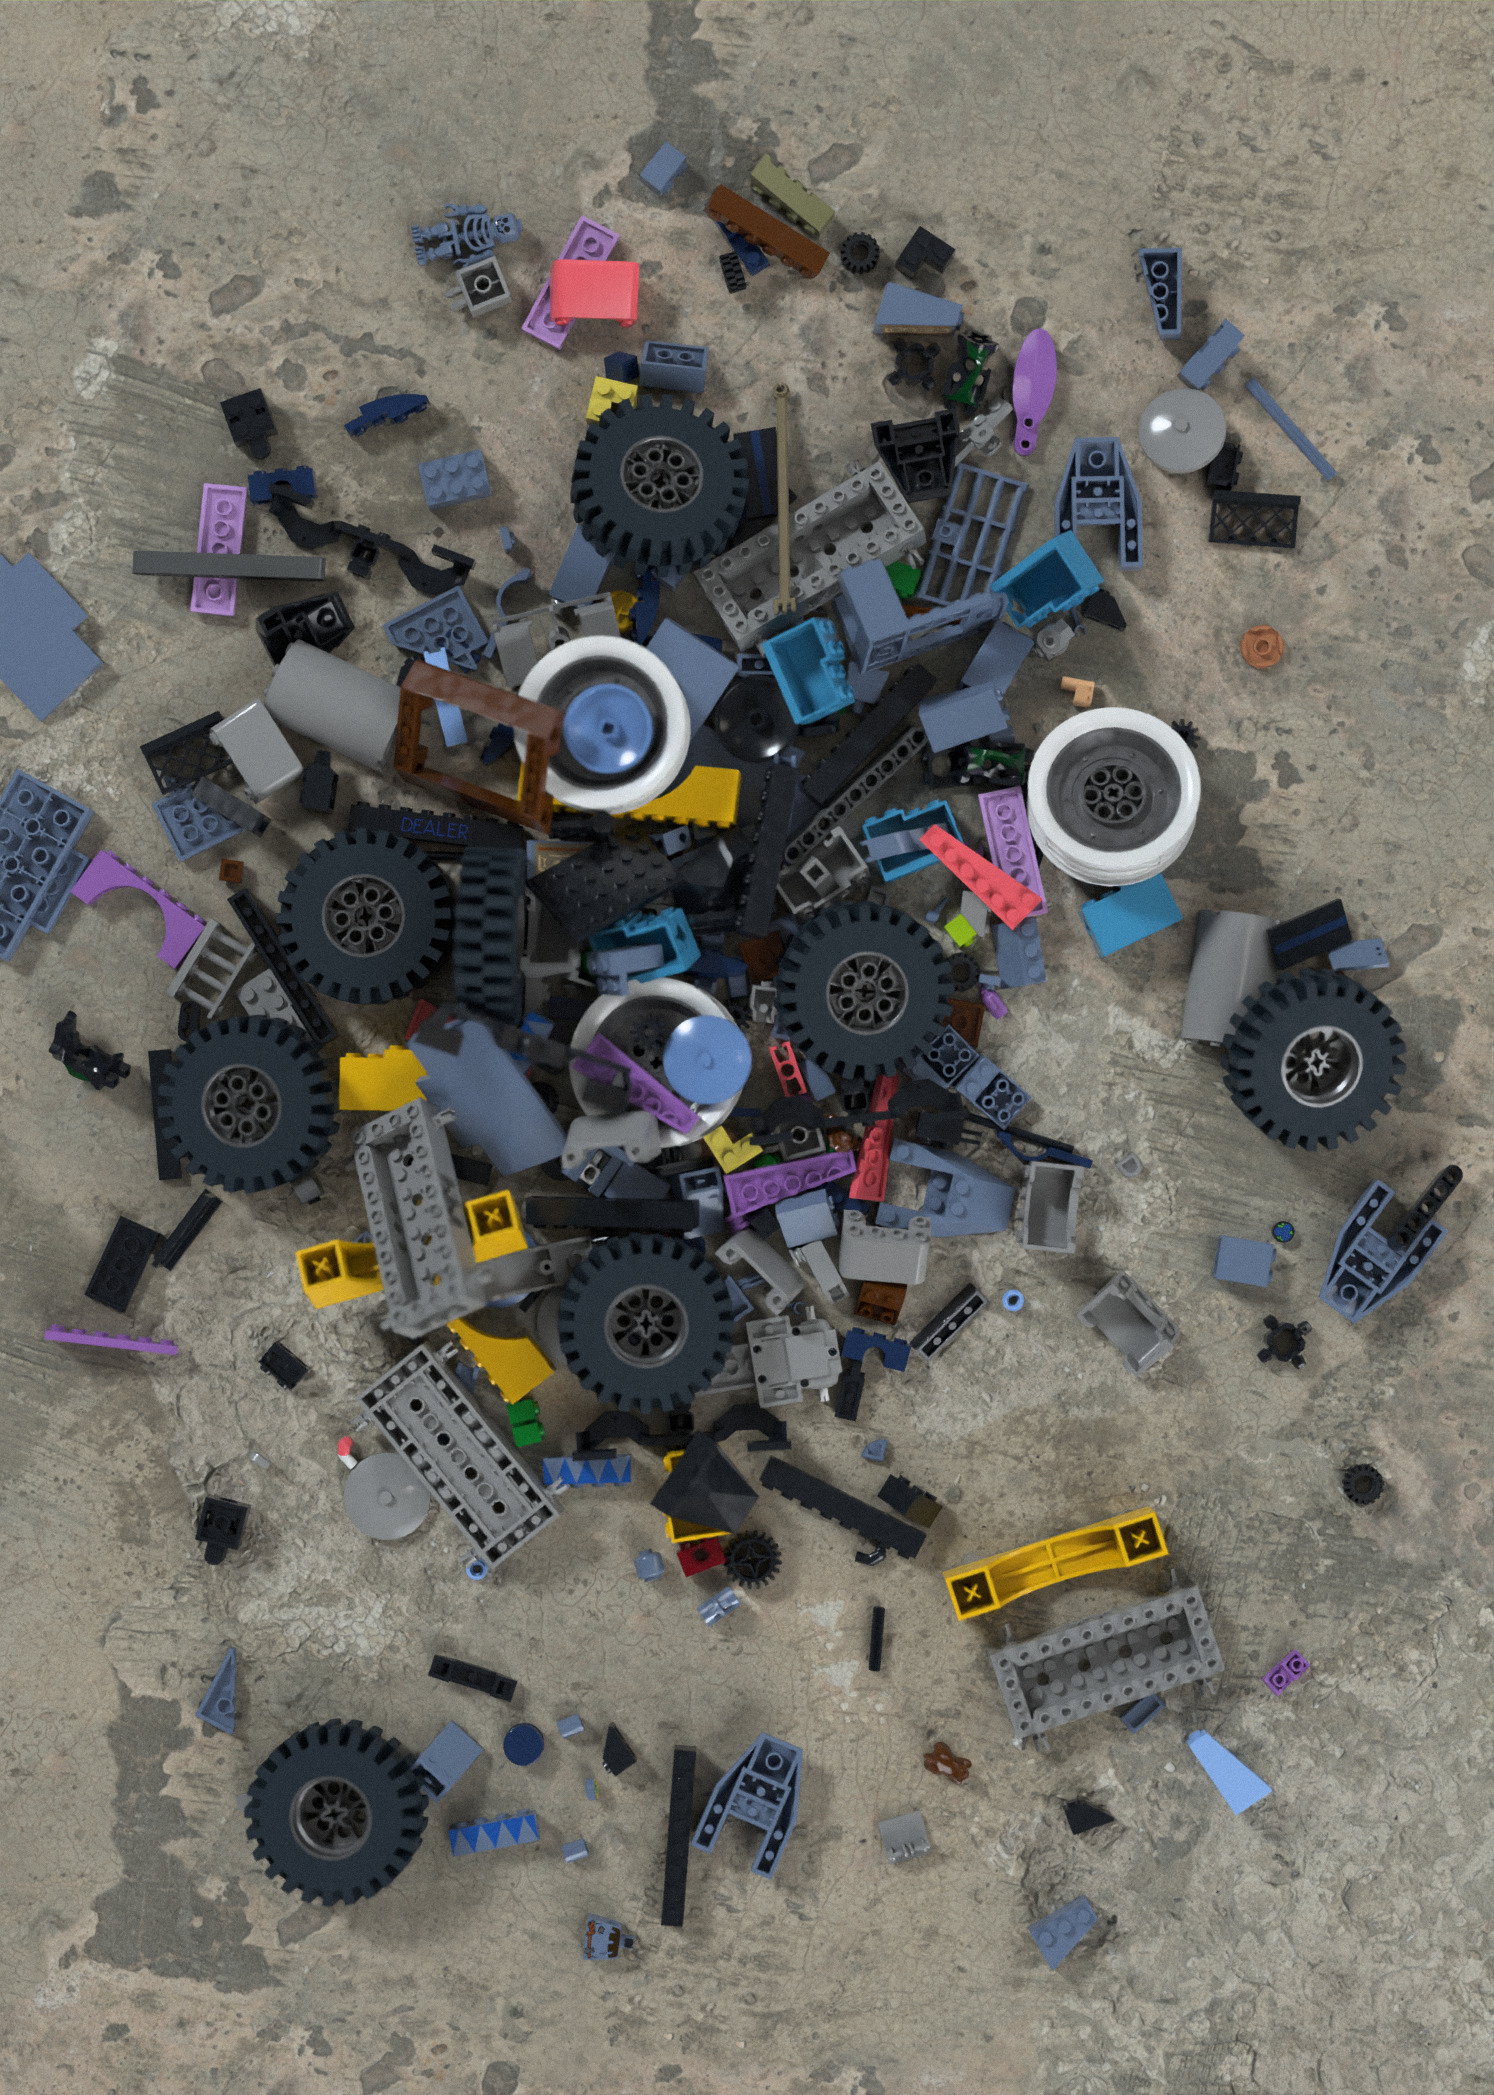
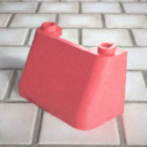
M568 259L553 262L549 270L550 322H556V325H568L569 321H572L573 318L616 319V322L620 323L621 327H632L633 324L637 323L639 263Z

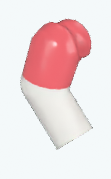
M345 1436L338 1442V1457L351 1470L358 1461L350 1454L353 1440Z

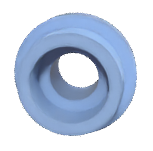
M1008 1290L1003 1295L1002 1303L1007 1310L1017 1311L1022 1308L1024 1297L1018 1290ZM1011 1296H1015L1017 1298V1302L1015 1304L1009 1303V1298Z
M481 1558L471 1565L470 1568H466L467 1575L474 1580L484 1578L488 1571L487 1563ZM479 1565L481 1567V1571L475 1572L473 1570V1566Z

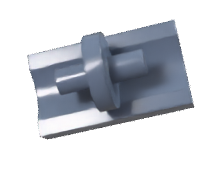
M727 1586L697 1607V1610L707 1625L711 1626L740 1606L741 1602L730 1586Z

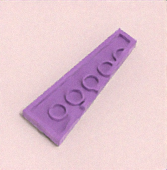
M598 1033L584 1050V1052L632 1068L630 1072L632 1091L629 1101L684 1134H688L701 1118L601 1033ZM578 1058L572 1065L575 1070L594 1081L610 1086L616 1070L582 1058Z
M852 1149L848 1153L832 1152L724 1175L732 1217L741 1216L759 1209V1207L772 1204L785 1197L798 1194V1192L857 1171Z
M52 1324L51 1327H47L45 1332V1339L171 1355H177L178 1345L174 1344V1340L161 1339V1342H154L152 1338L139 1336V1339H132L127 1334L110 1336L108 1332L102 1331L88 1333L85 1329L78 1328L66 1330L65 1325Z

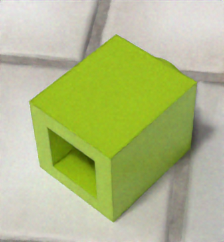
M959 914L943 927L958 948L962 945L967 948L976 941L973 938L977 934L962 914Z

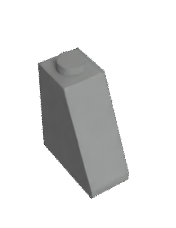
M821 1240L808 1242L804 1247L800 1248L830 1305L850 1296Z

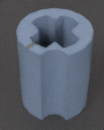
M579 1713L557 1721L563 1739L585 1731Z
M584 1838L562 1845V1851L567 1863L589 1856Z

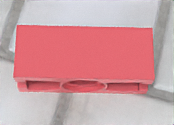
M787 1041L781 1044L782 1048L787 1047L790 1058L782 1063H779L774 1052L778 1049L777 1046L770 1047L769 1051L785 1097L794 1096L793 1093L789 1094L786 1081L793 1078L797 1079L801 1090L798 1091L799 1095L807 1093L790 1042ZM785 1064L792 1065L794 1068L793 1075L789 1077L784 1076L781 1072L782 1067Z

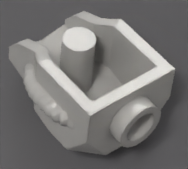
M1062 618L1055 624H1046L1039 629L1038 633H1036L1037 635L1032 639L1034 641L1033 650L1040 658L1044 657L1047 661H1050L1053 657L1065 652L1068 648L1069 640L1075 636V633Z
M761 981V985H753L749 999L753 1021L775 1023V1017L779 1012L774 1006L773 998L777 996L773 982Z

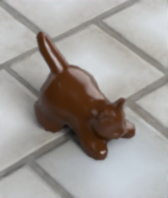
M935 1743L933 1746L934 1751L923 1755L925 1758V1769L933 1774H943L957 1785L969 1777L968 1768L972 1766L971 1761L967 1758L953 1755L946 1743Z

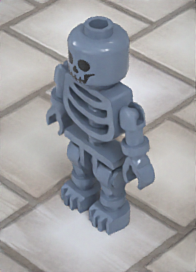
M454 204L444 205L446 209L452 208L454 210L451 214L445 213L444 216L451 219L460 215L467 217L464 222V232L459 234L454 219L450 220L452 231L449 230L447 222L438 223L437 226L432 228L429 226L425 227L424 230L421 229L420 225L411 226L415 245L424 243V238L430 240L432 237H438V239L443 240L440 247L436 249L432 247L426 251L424 246L415 247L419 266L428 264V259L434 261L436 258H453V247H455L458 258L462 257L460 242L466 241L471 251L478 255L472 254L470 255L471 258L457 259L453 262L455 266L462 263L463 268L495 256L492 250L496 248L495 239L501 244L513 242L519 239V232H523L521 219H516L513 213L497 215L494 217L493 222H491L489 215L486 214V207L482 204H475V206H467V204H462V206H455ZM473 223V230L469 232V227ZM483 237L486 244H482L480 238ZM476 240L479 247L473 246L470 241Z

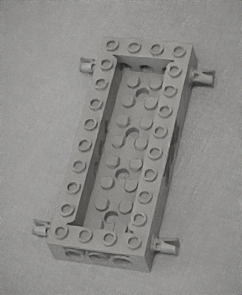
M854 459L857 469L848 462L846 468L853 476L852 478L789 515L790 570L797 569L799 571L796 577H790V598H796L797 614H792L791 606H788V615H783L782 607H779V615H774V599H780L778 522L718 558L712 553L709 563L694 571L699 587L741 653L756 645L761 656L767 658L761 645L768 641L767 637L843 593L838 579L840 572L849 566L857 567L867 560L874 559L875 561L881 559L884 567L903 556L906 557L912 569H916L914 559L920 565L924 563V560L916 550V548L927 542L924 528L880 461L865 470L858 459ZM865 525L873 526V530L870 533H863L861 531ZM828 547L836 548V552L833 555H826L824 553ZM754 591L762 593V596L757 600L750 598Z
M420 1097L350 1132L354 1155L343 1160V1162L348 1163L344 1166L348 1172L356 1168L358 1170L389 1314L378 1318V1320L383 1321L379 1326L382 1330L392 1327L393 1332L413 1339L486 1305L482 1284L495 1279V1276L490 1274L494 1272L491 1266H486L478 1271L444 1124L457 1119L453 1115L456 1111L451 1106L440 1111L438 1105ZM413 1156L412 1165L408 1167V1160ZM422 1195L423 1200L417 1206V1199ZM431 1235L432 1241H430L429 1245H426V1239ZM440 1275V1283L436 1286L435 1279Z
M427 1340L355 1398L365 1411L350 1422L351 1425H354L362 1420V1423L356 1429L357 1432H360L369 1423L374 1421L474 1547L460 1557L461 1562L472 1557L465 1567L470 1568L471 1565L483 1557L493 1569L563 1512L564 1508L556 1497L568 1489L569 1485L567 1483L557 1488L564 1479L560 1476L559 1479L547 1488L447 1364L446 1361L460 1351L457 1347L448 1352V1349L455 1342L450 1340L437 1351L431 1342ZM413 1399H419L422 1402L421 1410L417 1411L412 1408L411 1402ZM441 1433L449 1435V1444L443 1445L439 1442L438 1437ZM473 1467L477 1470V1477L475 1479L467 1477V1468ZM495 1502H502L505 1506V1511L497 1513L493 1508Z
M1173 1567L1169 1568L1171 1579H1169L1165 1570L1161 1571L1167 1588L1164 1592L1016 1641L1013 1639L1009 1622L1004 1623L1006 1634L997 1625L995 1628L1002 1645L987 1651L1017 1739L1032 1735L1037 1752H1041L1040 1740L1043 1742L1046 1750H1048L1050 1746L1044 1730L1194 1680L1198 1681L1202 1697H1207L1206 1685L1212 1695L1216 1692L1209 1675L1224 1671L1225 1667L1198 1586L1194 1582L1179 1586ZM1163 1632H1170L1172 1634V1639L1169 1643L1161 1642L1160 1636ZM1124 1645L1131 1648V1653L1127 1657L1119 1655V1649ZM1082 1659H1087L1090 1663L1089 1668L1085 1671L1078 1669V1662ZM1046 1673L1049 1677L1047 1683H1037V1675Z

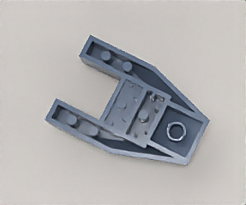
M1119 437L1075 438L1054 504V537L1071 530L1077 538V526L1117 525L1118 571H1140L1143 567L1142 501Z
M893 1139L889 1160L931 1169L922 1211L879 1202L875 1224L909 1230V1221L914 1217L923 1216L931 1217V1236L934 1237L1006 1231L1016 1188L958 1153Z
M1372 1179L1341 1227L1318 1296L1319 1299L1352 1323H1356L1408 1286L1448 1232L1446 1228L1431 1219L1411 1245L1401 1251L1390 1249L1387 1239L1370 1228L1395 1194L1394 1190L1378 1179Z
M762 1732L717 1782L700 1817L690 1845L711 1854L727 1814L747 1821L766 1830L751 1864V1872L771 1880L797 1821L803 1749Z

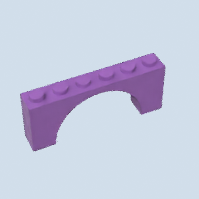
M100 850L70 892L91 906L102 895L118 888H138L150 894L160 905L166 922L165 940L157 956L178 970L206 927L204 925L206 921L197 914L194 917L187 912L189 909L180 901L174 903L170 900L171 895L162 888L159 891L153 887L154 882L146 876L140 878L135 874L137 870L126 862L123 865L117 861L120 857L111 850H108V852Z

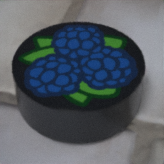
M1279 1221L1272 1228V1236L1278 1242L1287 1243L1294 1237V1227L1289 1222Z

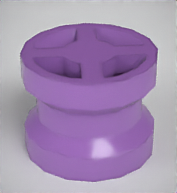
M730 1215L724 1219L725 1223L730 1225L732 1234L751 1224L748 1219H745L744 1215L735 1218Z

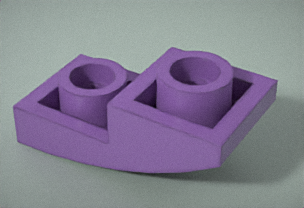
M1294 1649L1261 1680L1275 1696H1279L1292 1681H1296L1311 1665Z

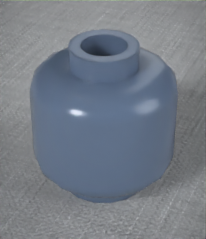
M652 1549L639 1552L640 1557L634 1560L638 1578L644 1579L645 1582L662 1578L661 1574L665 1572V1567L661 1554L659 1552H652Z

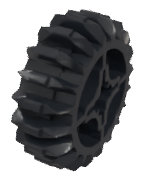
M745 1530V1538L742 1537L741 1533H738V1542L734 1538L730 1540L734 1547L726 1546L725 1549L731 1552V1554H724L725 1559H730V1561L724 1563V1567H731L727 1571V1575L735 1573L732 1578L733 1582L737 1581L738 1578L741 1579L740 1587L746 1581L748 1582V1589H751L752 1583L756 1582V1588L759 1589V1581H763V1584L767 1586V1577L771 1580L775 1579L771 1572H780V1569L775 1567V1565H781L782 1561L775 1559V1557H780L782 1554L781 1551L774 1552L779 1547L778 1543L770 1545L773 1541L772 1536L767 1541L765 1540L766 1532H763L761 1537H757L758 1530H754V1536H750L749 1530ZM753 1542L765 1546L769 1553L757 1552L754 1549ZM746 1543V1555L739 1559H734L737 1550ZM750 1549L754 1557L759 1558L758 1561L756 1560L755 1570L751 1561L746 1560L749 1558ZM771 1559L768 1569L759 1575V1564ZM736 1566L749 1567L753 1576L741 1573Z

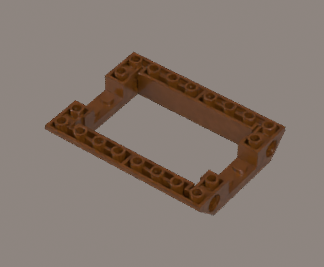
M416 660L400 689L393 768L404 782L548 835L550 834L554 796L545 790L548 762L550 756L559 753L564 711ZM433 698L528 732L520 801L425 767L428 747L419 744L421 714L423 710L432 707Z

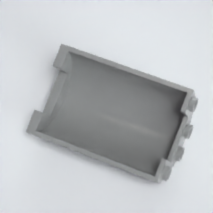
M300 639L295 643L290 642L281 664H276L272 671V676H274L272 683L266 686L263 693L266 696L263 705L274 722L382 773L391 754L388 750L397 732L401 687Z
M1199 910L1180 1037L1186 1039L1185 1043L1198 1045L1199 1041H1210V1046L1223 1047L1224 1034L1235 1035L1237 1031L1229 1022L1232 1015L1236 1013L1244 1017L1249 1011L1241 1003L1244 998L1250 995L1258 1001L1263 996L1258 986L1265 981L1276 987L1278 969L1266 929L1284 921H1273V918L1248 913Z

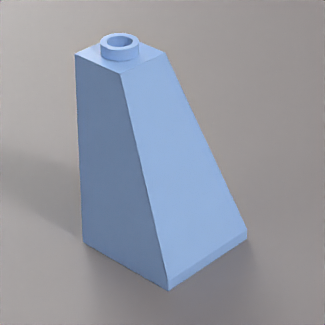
M1204 1729L1202 1731L1196 1730L1189 1735V1740L1186 1741L1235 1815H1238L1272 1792L1262 1777Z

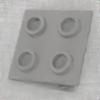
M920 1810L878 1822L890 1865L932 1853Z

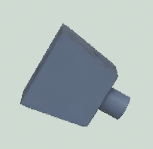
M849 662L847 683L852 686L855 696H853L855 702L852 703L850 713L862 716L865 705L874 707L889 672L874 669L861 675L857 663Z

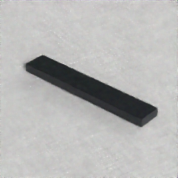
M171 1049L148 1051L159 1180L182 1178L181 1161L176 1159L171 1152L173 1148L178 1146L175 1138H164L162 1129L171 1126L169 1117L158 1116V1107L167 1104V1096L158 1095V1089L160 1084L170 1081L171 1076L163 1073L166 1064L172 1062Z

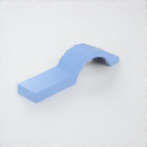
M445 647L440 648L441 651L431 654L428 651L424 652L426 663L450 671ZM435 699L446 746L449 747L468 742L460 708Z

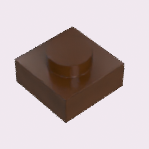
M222 859L219 880L242 883L244 862Z

